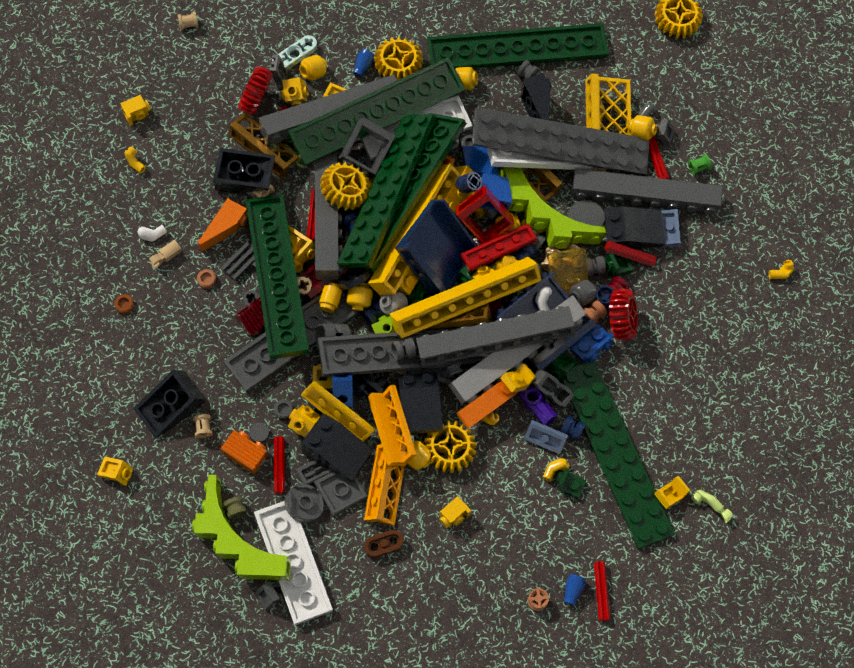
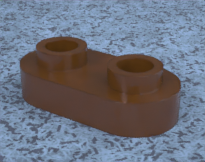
M390 530L369 537L364 544L365 553L369 557L377 558L398 551L403 546V535L397 530ZM393 538L397 540V543L394 545L389 542ZM377 545L378 549L376 551H372L371 546Z

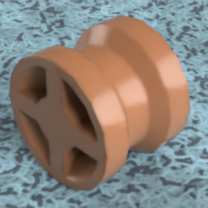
M541 588L532 590L528 597V606L534 611L543 610L549 601L548 593Z

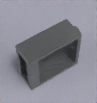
M363 117L358 120L339 159L343 161L342 163L346 162L347 166L353 164V167L356 169L360 167V172H365V177L374 176L395 135ZM360 130L383 142L370 168L348 156Z

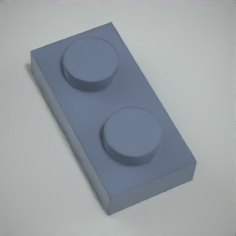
M678 209L661 210L665 246H662V248L681 246Z
M532 420L524 439L560 454L568 435Z

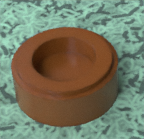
M122 294L115 299L114 306L118 313L128 314L133 310L134 302L129 295Z

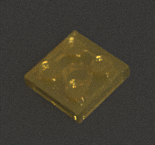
M585 248L547 253L549 274L553 271L555 272L552 276L562 289H570L571 286L580 281L588 280Z

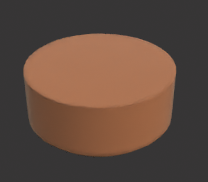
M209 269L200 271L197 275L198 285L203 289L212 288L216 284L215 273Z

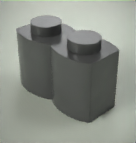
M538 368L534 373L536 378L532 385L558 405L566 407L574 397L573 392L543 369Z

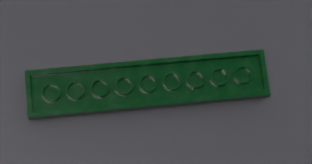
M603 23L427 37L430 65L449 57L455 69L458 67L485 68L522 65L525 60L535 64L608 58L609 55Z
M447 57L291 129L287 134L305 166L345 147L358 120L363 117L384 129L401 121L404 116L414 115L463 92L465 88L450 58ZM360 130L355 142L370 134Z
M433 113L407 115L401 119L395 132V137L382 161L367 195L368 197L365 199L337 264L340 268H372L436 121V116Z
M434 114L436 121L372 268L360 269L376 271L467 123L464 119Z
M283 194L246 200L270 360L309 354Z
M595 360L592 363L589 361L574 367L566 376L563 385L568 387L574 394L570 402L579 421L586 424L583 429L637 549H642L674 536L673 528L660 501L654 495V487Z

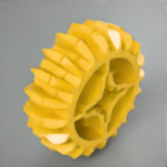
M660 0L654 14L655 22L659 24L658 29H663V34L669 32V37L674 34L676 39L679 38V35L684 39L686 35L691 36L693 32L696 33L703 18L702 8L699 7V2H694V0Z
M399 36L397 40L391 37L390 42L385 40L384 45L380 44L378 49H376L374 57L375 68L378 70L379 75H383V78L395 75L396 79L400 80L421 70L423 63L422 52L419 50L418 45H414L413 40L407 42L406 37L404 40H401ZM412 61V63L409 66L404 68L406 64H409V62Z
M338 162L335 166L331 165L329 169L327 168L321 177L320 189H322L321 195L326 196L325 201H331V206L335 204L338 209L343 207L345 211L348 208L353 211L356 207L359 208L364 204L371 184L368 183L369 178L365 177V172H360V167L356 169L353 167V164L347 166L346 162L342 165Z
M448 420L446 426L443 424V431L427 433L429 438H425L424 443L430 449V464L436 462V470L443 466L442 472H446V469L450 468V473H453L454 467H456L460 472L462 469L461 465L467 468L468 462L473 461L472 456L476 455L474 448H476L477 443L472 442L475 440V436L470 435V429L464 431V424L458 427L457 421L454 422V425H450ZM443 434H446V439L444 441H440L438 444H434L438 437H440ZM453 434H456L459 437H461L464 442H462V440H456L453 437ZM449 439H450V444H452V446H453V449H452V452H451V453H450V449H448V447H447V445H448V443H449ZM466 449L460 458L454 459L456 452ZM436 451L446 454L447 459L439 456Z

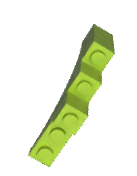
M502 168L499 176L509 179L512 204L508 211L524 212L526 224L529 223L531 229L545 230L549 248L567 249L569 243L601 244L606 234L605 227L588 225L562 215L537 195L527 181L522 168Z
M208 475V481H205L204 491L206 493V499L202 503V511L204 513H196V518L192 522L194 534L198 538H216L217 540H214L213 550L219 558L238 559L235 562V572L241 579L289 581L291 560L288 556L259 550L242 540L235 533L223 509L221 480L217 475Z

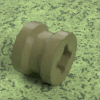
M240 496L228 499L223 503L224 509L228 511L227 517L229 520L236 519L247 513L246 508L242 506L243 500Z

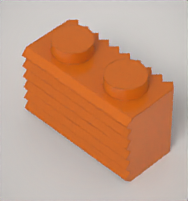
M233 430L223 446H221V453L252 474H255L268 456L265 450L266 447L258 441L254 443L249 440L250 437L245 432L240 431L238 433Z

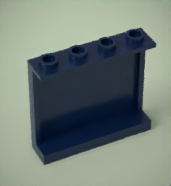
M444 199L429 202L395 249L430 296H434L452 288L459 278V271L465 266L461 253L477 247L478 244L474 242L468 230L464 228L449 204Z
M553 271L549 275L545 272L541 275L542 281L535 286L532 284L523 290L525 294L521 297L515 296L509 301L511 305L505 309L503 306L494 314L497 317L492 321L495 322L502 318L509 319L521 314L528 315L540 311L535 298L539 289L545 286L552 289V294L546 302L550 310L556 308L570 297L552 276L555 272ZM585 316L581 317L583 321L575 327V335L564 337L565 343L535 366L528 357L524 361L534 373L538 368H545L597 325L593 319L588 321ZM543 346L537 349V351H542L544 349Z

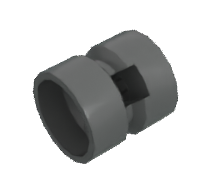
M321 323L316 330V343L318 338L349 336L351 335L350 328L347 324L332 325Z

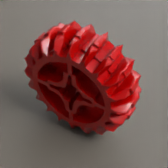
M258 66L253 71L238 104L239 110L243 111V113L254 115L258 110L273 77L272 72L267 68Z
M630 289L614 290L609 302V316L613 335L618 340L633 339L638 328L635 296Z

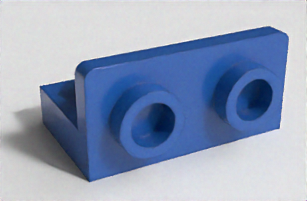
M597 323L596 326L571 345L569 349L583 363L589 361L592 363L593 360L600 356L599 352L603 349L607 351L613 345L614 335L613 333L609 335Z

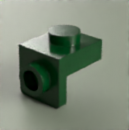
M613 253L608 254L605 260L606 271L609 272L611 278L630 274L634 270L629 259L621 256L614 257Z

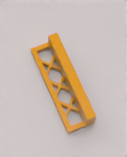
M390 385L383 393H371L368 396V400L388 466H405L416 456V452L396 386Z
M382 444L377 445L364 521L370 523L381 522L389 526H395L405 466H388ZM393 469L396 474L394 481L391 478V471ZM389 489H391L393 493V497L391 500L387 495ZM386 508L390 512L389 519L384 518Z

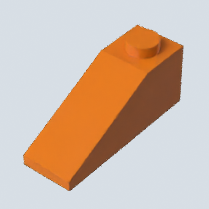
M227 198L198 241L199 250L205 251L237 232L241 226H245L249 219L247 208Z
M501 380L456 414L467 429H469L518 392L512 393Z

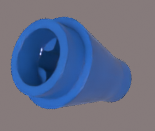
M366 49L358 52L353 71L354 75L363 77L364 73L374 62V54Z
M570 574L566 580L563 602L571 605L576 604L586 585L584 583L585 578Z

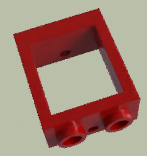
M485 185L455 207L457 217L482 244L499 237L504 232L510 231L513 225H515L512 214ZM487 201H490L504 218L484 232L469 215Z

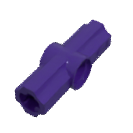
M532 384L526 390L518 391L517 395L523 401L525 408L530 410L541 424L548 426L557 418L558 415L543 399L540 390L534 388ZM535 397L537 401L531 402L528 398Z

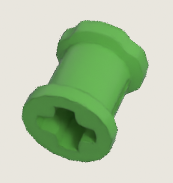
M707 154L702 155L701 158L696 160H688V167L694 176L705 169H712V164Z

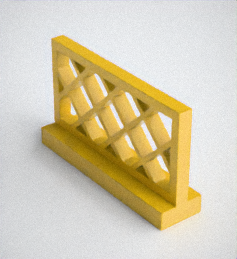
M591 73L585 80L586 127L608 131L607 129L613 124L620 134L631 135L629 133L631 121L630 80L598 77V74ZM600 82L606 83L610 87L606 93L600 88ZM617 84H624L625 93L621 94L615 86ZM611 90L619 97L615 102L606 95ZM602 98L611 105L606 110L600 105ZM620 99L626 105V109L623 112L616 105ZM611 107L619 114L615 119L607 113ZM603 115L611 122L607 127L600 121ZM619 117L626 121L624 129L616 122Z

